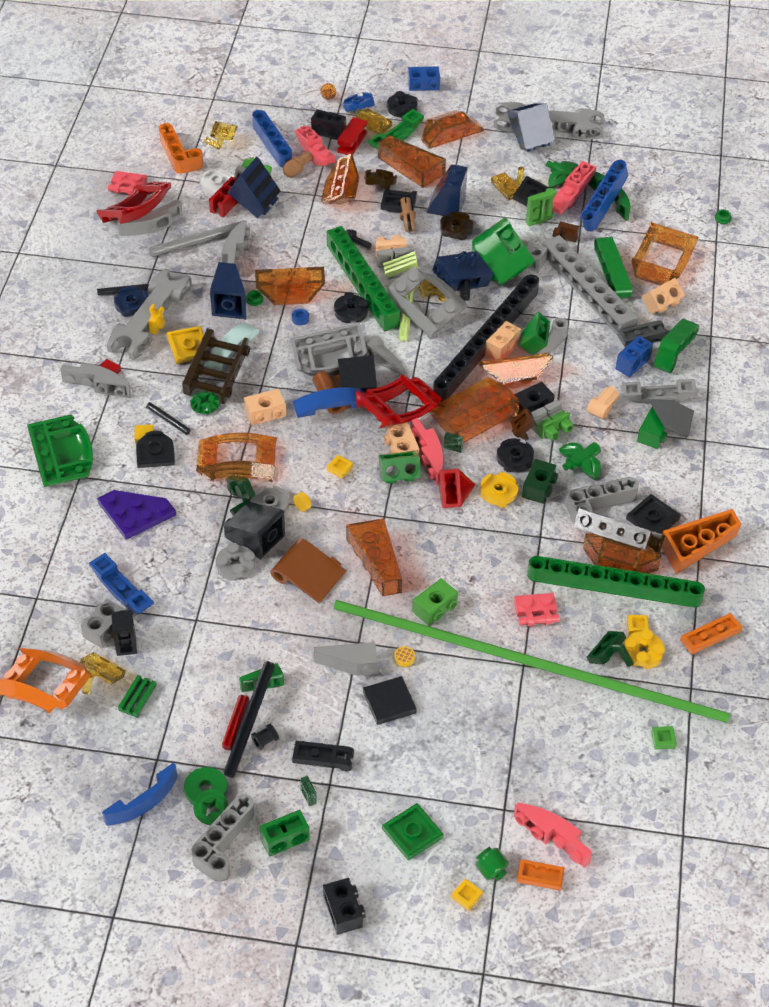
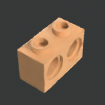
M674 278L641 297L651 314L655 312L660 314L668 310V305L673 307L681 303L679 299L683 298L685 294L677 279Z
M408 422L387 427L384 441L386 446L390 447V454L416 451L419 455V447Z

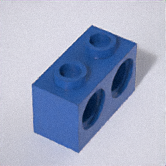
M439 66L408 67L409 91L440 90Z
M638 335L618 353L615 369L630 378L651 359L653 343Z

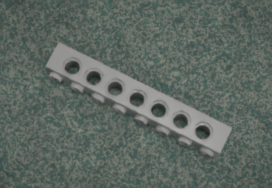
M558 235L543 241L542 246L548 248L546 260L616 334L620 329L637 326V314L619 298L616 292L597 275L596 271L578 255L577 251L566 240Z

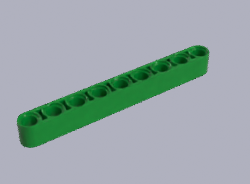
M533 556L529 559L528 578L531 581L687 607L700 606L705 592V587L702 583L692 580L542 556Z

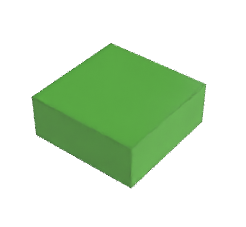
M673 726L652 727L651 733L655 750L676 749L677 743Z

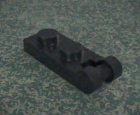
M295 740L292 763L339 768L342 771L348 772L352 769L353 763L351 758L354 757L355 750L349 746ZM337 755H339V756H342L343 759L336 758V757H337Z

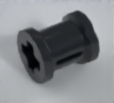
M267 724L263 730L258 733H252L251 738L255 746L262 750L265 745L273 740H279V735L272 724Z

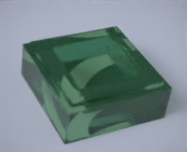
M446 432L444 435V448L461 453L464 437Z
M308 775L302 777L300 780V790L309 806L317 804V793Z

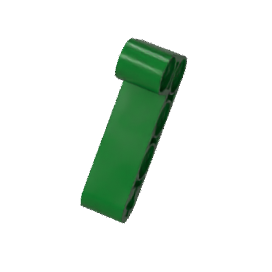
M682 318L662 339L654 367L671 374L679 354L696 337L700 325Z

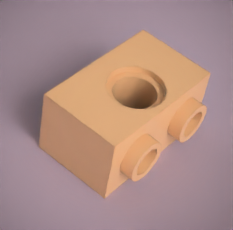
M506 321L486 341L485 356L500 364L519 344L521 328Z
M279 389L244 397V409L251 425L286 416V403Z

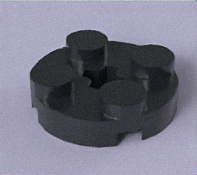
M397 91L395 95H392L387 100L388 112L395 117L402 118L410 110H418V99L416 96Z
M346 292L344 296L339 297L334 303L335 317L344 323H351V321L355 320L356 323L361 322L368 315V301L361 296L354 295L352 292Z
M511 438L504 440L500 444V447L497 448L496 458L506 472L521 471L532 466L534 450L528 442L525 444L520 442V439Z

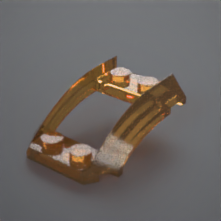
M650 222L649 229L637 253L631 260L634 276L660 286L674 278L678 279L687 266L699 237ZM654 242L683 251L674 270L645 261Z
M239 432L201 439L198 442L196 472L201 475L205 474L213 482L214 479L226 478L230 475L257 480L260 477L273 482L276 469L275 449L278 437ZM226 442L255 443V462L226 461L216 463L218 444Z

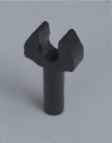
M352 229L346 230L353 243L367 249L371 248L372 243L357 237V231Z

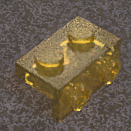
M359 108L356 110V118L368 121L366 128L377 134H382L392 126L391 120L369 108L365 111Z

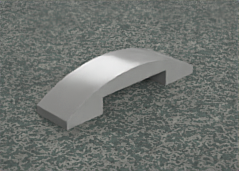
M695 379L677 380L676 385L641 386L640 382H622L623 398L639 403L650 404L652 399L680 401L697 394Z

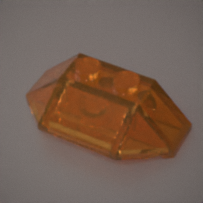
M454 110L429 118L421 140L430 149L482 132L484 128L476 119L464 111Z
M352 154L337 159L336 166L326 178L321 199L322 203L344 204L355 199L360 177Z
M324 266L255 270L256 288L273 305L309 304L325 285Z
M550 353L479 361V365L504 386L514 385V382L526 384L531 383L532 380H537L553 361V356Z
M586 533L583 549L594 565L648 574L659 569L662 555L656 553L649 546H647V550L590 533Z

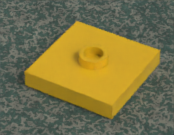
M201 325L166 333L176 364L193 360L204 336Z

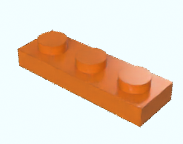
M729 613L681 635L680 641L690 654L693 655L742 632L743 627L732 613Z

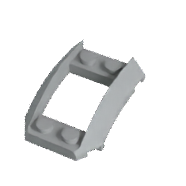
M411 267L388 287L389 296L397 308L422 329L429 339L468 307V304L443 280L433 273L419 268ZM425 280L432 283L449 298L427 317L410 301L404 298Z

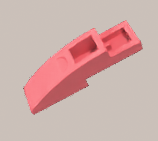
M302 126L295 130L297 139L304 152L309 151L312 154L313 159L311 161L315 166H324L336 162L335 156L322 144V138L310 126Z
M582 161L565 179V185L553 198V212L562 215L566 209L570 210L589 184L596 171V166Z
M418 418L411 420V431L421 451V456H419L420 464L423 467L425 466L429 478L433 479L438 486L439 470H442L443 466L440 441L433 428L426 430Z
M517 803L515 805V820L518 824L530 830L535 839L541 840L545 845L552 839L559 849H563L569 854L573 862L579 863L583 868L590 863L592 851L580 841L582 832L573 824L540 807L524 803Z

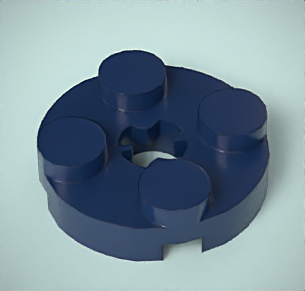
M136 286L124 287L118 291V295L114 296L115 308L123 317L134 315L148 298V293L144 289L142 291L138 290Z

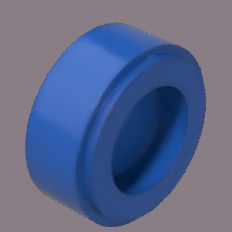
M305 309L294 310L292 312V322L296 325L307 324L309 322V312Z

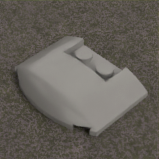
M360 323L291 338L297 370L310 374H317L322 371H326L328 374L338 372V359L368 355Z

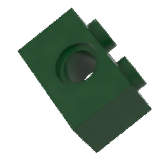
M535 459L523 484L522 498L544 504L546 497L549 498L551 495V485L556 484L558 473H556L557 465Z

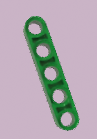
M613 237L595 238V252L608 286L616 292L620 299L632 297V285Z

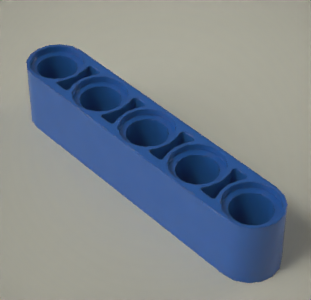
M255 110L252 113L253 129L276 163L283 168L285 163L292 159V149L267 113L263 110Z
M616 160L612 163L583 210L581 219L586 231H594L599 226L629 175L624 160Z

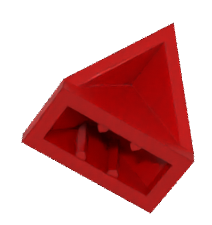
M459 469L439 470L438 488L442 508L462 507V504L476 485Z

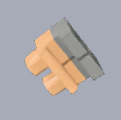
M394 235L390 240H386L384 236L377 237L375 254L378 267H384L383 263L410 253L406 238H402L401 235Z

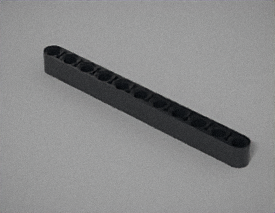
M533 274L525 276L434 380L433 390L442 398L441 402L449 399L485 357L486 341L506 321L513 324L537 296L539 289L538 276Z

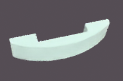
M241 323L231 329L220 341L241 346L244 337L248 338V342H250L259 333V329L247 323ZM215 347L211 354L230 358L235 353L234 351ZM213 361L205 363L206 368L223 371L228 366Z

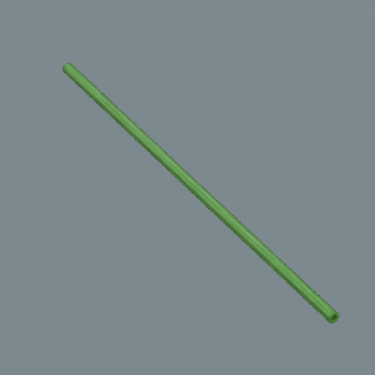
M336 600L334 604V609L724 723H728L730 713L340 600Z

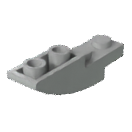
M177 199L151 211L140 219L120 224V221H117L119 234L121 236L141 235L172 226V220L183 216L182 203Z
M246 220L240 222L231 231L222 249V262L236 264L237 269H239V262L237 260H240V256H244L245 249H248V239L246 238L250 237V227H247Z
M82 362L80 367L62 364L60 369L62 382L94 387L95 393L131 397L129 382L109 369Z

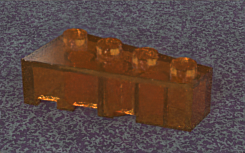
M390 135L378 142V158L421 188L440 178L446 172V158Z
M384 518L346 524V540L352 545L354 553L360 558L363 567L371 575V579L380 594L388 596L402 593V576Z

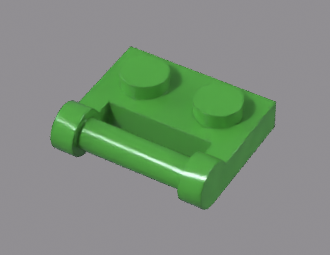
M548 188L546 192L528 197L526 224L528 226L553 218L552 207L553 198L556 195L555 189Z

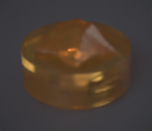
M326 83L321 87L320 91L324 99L330 100L336 96V88L333 84Z

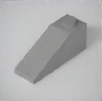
M375 642L314 647L315 663L356 676L378 674Z

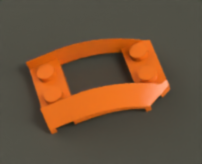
M19 648L23 654L16 659L15 664L4 674V678L0 679V696L6 695L7 698L33 704L44 709L47 713H51L56 707L59 710L68 707L91 675L84 664L65 655L48 650ZM40 660L56 663L71 669L64 681L55 689L52 696L23 683Z

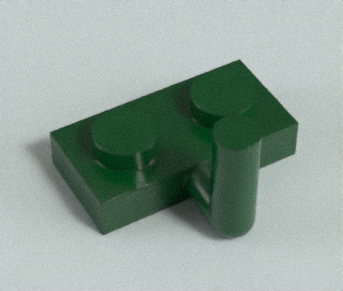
M230 475L225 478L228 483L227 489L232 495L241 497L243 501L230 509L231 514L234 516L240 507L251 502L250 498L255 496V492L248 478Z
M608 631L586 657L591 664H605L615 652H619L627 667L634 664L629 652L622 644L626 636L624 632Z

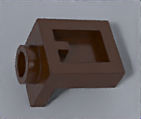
M560 221L558 227L554 228L552 236L560 235L564 240L576 243L580 226Z
M527 408L510 421L513 434L525 441L529 439L526 432L536 425L531 411Z

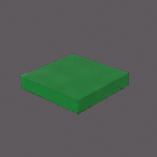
M418 803L382 825V830L408 861L441 840L444 836L442 831Z

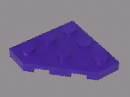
M113 490L97 498L98 504L125 540L176 516L174 507L167 498Z

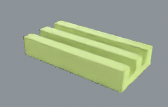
M415 251L383 263L387 278L408 271L411 267L416 268L419 266Z

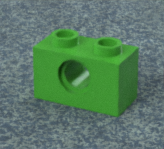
M440 578L413 599L412 612L429 626L433 622L439 621L446 612L453 610L457 606L458 591Z

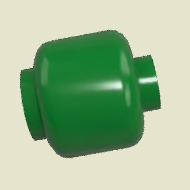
M489 846L476 856V868L486 880L489 881L495 878L496 881H499L507 874L505 869L508 867L509 862L498 848L491 849Z

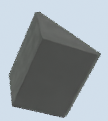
M652 399L650 401L664 428L685 438L689 436L694 410L674 400Z

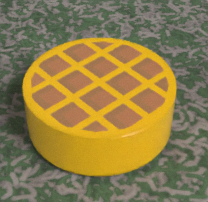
M406 646L398 648L394 655L395 663L400 667L411 666L415 661V652Z

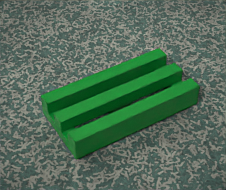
M137 675L120 702L118 711L137 718L156 688V681L152 680L150 682L148 678L142 679L141 676ZM147 686V690L145 691L144 695L142 696L141 700L139 701L138 705L133 711L132 708L134 707L135 703L140 698L141 693Z

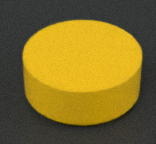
M299 492L293 497L294 504L300 511L305 512L311 508V500L304 492Z

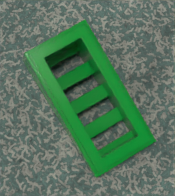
M274 663L275 668L267 689L284 685V674L278 663ZM261 669L239 677L241 692L254 691Z

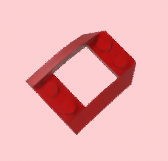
M153 181L135 185L136 189L126 199L109 206L107 209L96 210L103 223L119 220L120 224L140 219L150 213L162 201L169 189H171V182ZM148 194H153L150 198L144 201Z
M401 374L400 378L385 386L367 389L366 393H362L359 390L355 393L357 408L365 407L378 421L382 422L379 429L411 422V420L419 418L435 409L442 399L420 378L412 376V379H409L404 374ZM409 389L424 405L414 411L398 415L385 402L392 400Z

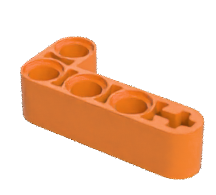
M170 123L161 124L159 126L160 142L173 170L176 173L182 174L202 169L204 166L202 150L198 148L184 150L173 125Z

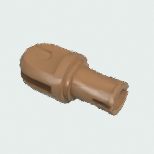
M306 151L300 157L290 159L283 167L284 175L289 178L298 175L304 170V165L313 159L312 154Z
M406 197L405 203V198H402L400 200L402 212L399 215L400 220L404 222L405 232L409 233L408 221H410L411 230L414 232L416 212L412 210L411 199Z

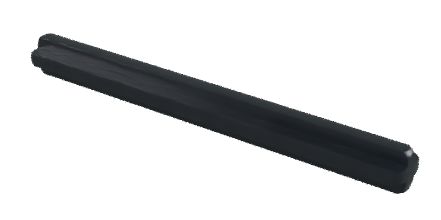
M265 661L224 769V775L227 777H235L275 668V664Z

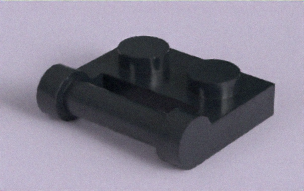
M390 188L384 189L381 210L402 212L400 200L405 198L406 203V197H409L412 210L414 211L417 191L405 192L390 190Z

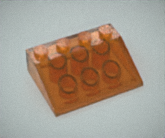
M487 377L440 402L429 413L452 441L458 440L459 436L463 437L461 442L455 443L459 446L518 414L519 401L508 387L491 377Z

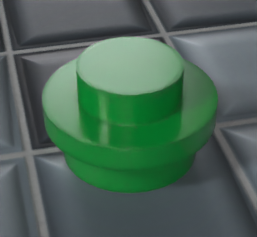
M721 209L715 214V220L719 224L731 222L732 217L728 210Z
M257 290L250 291L246 296V302L251 306H258L264 300L261 292Z

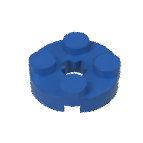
M365 92L362 93L363 96L355 94L347 97L343 103L345 111L360 113L363 111V108L374 106L372 93Z

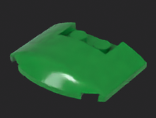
M506 217L472 240V252L477 251L493 272L490 281H498V284L501 286L536 262Z
M71 414L27 424L44 487L89 477L93 465L91 441L84 426L74 421L73 419L75 418Z

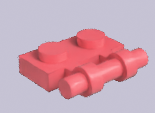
M115 171L111 184L108 185V191H113L116 194L127 193L131 195L136 189L135 185L146 184L147 175Z
M554 593L514 596L519 625H527V627L541 623L552 625V622L560 621L559 614H556L557 606Z

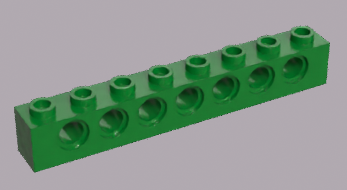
M340 226L327 230V247L359 295L368 301V308L382 330L385 332L400 327V310L344 228Z

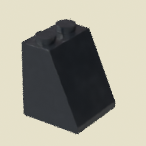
M248 502L245 506L240 507L232 518L225 522V538L233 543L249 548L255 554V557L261 560L285 536L284 511Z

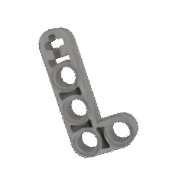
M625 477L571 490L568 494L567 510L573 523L579 509L592 512L593 510L634 501L637 497L639 482L633 477Z
M238 795L191 848L193 865L214 881H225L230 875L229 860L223 854V851L254 817V801L250 795ZM200 854H206V855L203 856V857H199V856H198V855H200ZM223 866L221 869H216L215 867Z

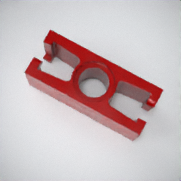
M355 117L350 120L337 139V144L340 145L337 148V153L353 156L367 135V130L364 128L367 126L368 121Z
M231 176L209 199L211 213L215 214L217 212L216 209L219 207V214L224 218L238 203L227 193L237 180L235 177Z

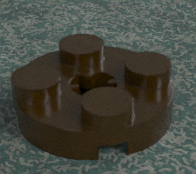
M370 169L365 171L364 179L367 185L373 186L376 184L381 185V188L389 189L391 185L397 183V175L393 176L394 173L387 170L376 169V172H371Z
M454 211L448 216L445 214L440 220L441 234L444 237L465 240L473 231V220L469 219V215L463 212Z

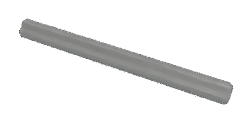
M240 222L152 246L149 248V252L152 257L228 236Z

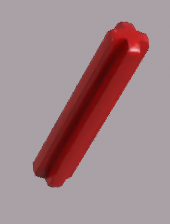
M241 694L238 696L222 742L224 750H232L249 704V697L247 695Z

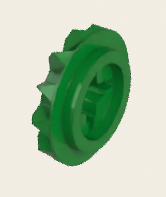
M199 391L197 395H193L190 405L196 413L210 414L218 409L220 401L214 392L208 393L205 391V393H201Z
M206 790L196 797L193 810L195 817L201 823L211 825L229 805L226 797L221 792ZM214 799H216L214 807L217 808L219 813L217 811H211L210 814L206 816L207 808L202 803L204 802L210 804Z

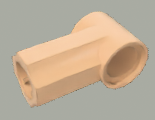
M613 386L606 387L597 398L594 397L590 401L587 412L604 420L608 416L612 405L619 398L620 393Z

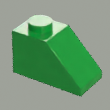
M540 312L534 315L521 333L520 346L530 355L537 353L548 345L550 321Z
M651 407L639 429L637 442L658 449L661 443H665L668 433L665 432L666 428H664L653 407Z

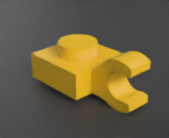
M153 303L149 308L151 318L148 321L150 333L156 335L165 325L164 307L161 306L158 310Z

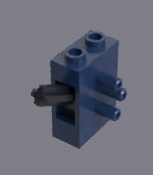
M462 251L459 254L439 256L436 258L432 269L434 274L454 291H460V297L464 301L470 300V289L489 286L493 272L477 251Z

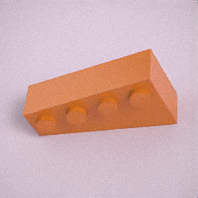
M733 509L664 530L662 534L665 535L662 549L675 573L678 574L735 538L742 524Z

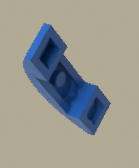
M349 387L325 389L293 401V406L297 418L315 415L316 410L349 405L350 409L357 408L356 391L359 390L362 393L364 391Z
M106 553L89 562V566L108 591L127 609L132 610L133 613L139 615L154 604V601L142 589L139 591L117 569V564Z
M174 762L156 774L157 784L125 805L121 800H118L102 811L104 823L110 826L130 821L148 812L162 801L172 789L178 777Z

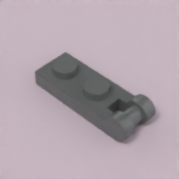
M658 320L620 329L617 336L623 346L626 347L638 335L648 341L659 338L662 340L669 332L664 328L663 322Z

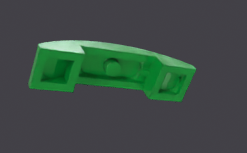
M414 109L410 110L402 116L401 123L384 135L377 134L368 141V144L379 151L395 147L416 130L423 121L424 115Z
M595 171L588 185L596 191L605 175ZM621 188L613 202L617 205L616 212L627 221L629 220L631 206L628 196Z

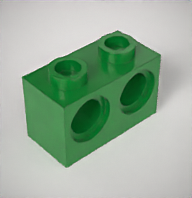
M416 451L378 455L380 478L383 482L396 483L397 480L414 481L415 478H421L420 458ZM413 464L410 470H405L406 465ZM389 466H394L392 472H386Z
M300 809L259 826L260 840L269 857L310 840L309 825Z

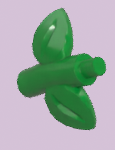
M548 160L546 167L550 168L552 172L548 181L549 187L554 188L564 184L565 179L574 171L578 164L569 161H561L559 163Z
M575 442L568 443L559 448L560 454L567 458L566 463L562 465L565 471L569 469L574 470L581 466V469L587 476L594 480L599 478L601 464L595 456L601 453V448L596 442L591 443L585 449H583L582 445Z

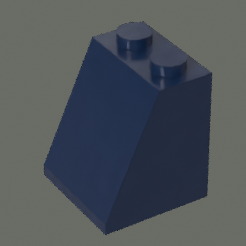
M218 262L210 288L212 316L244 320L247 318L245 290L236 264Z

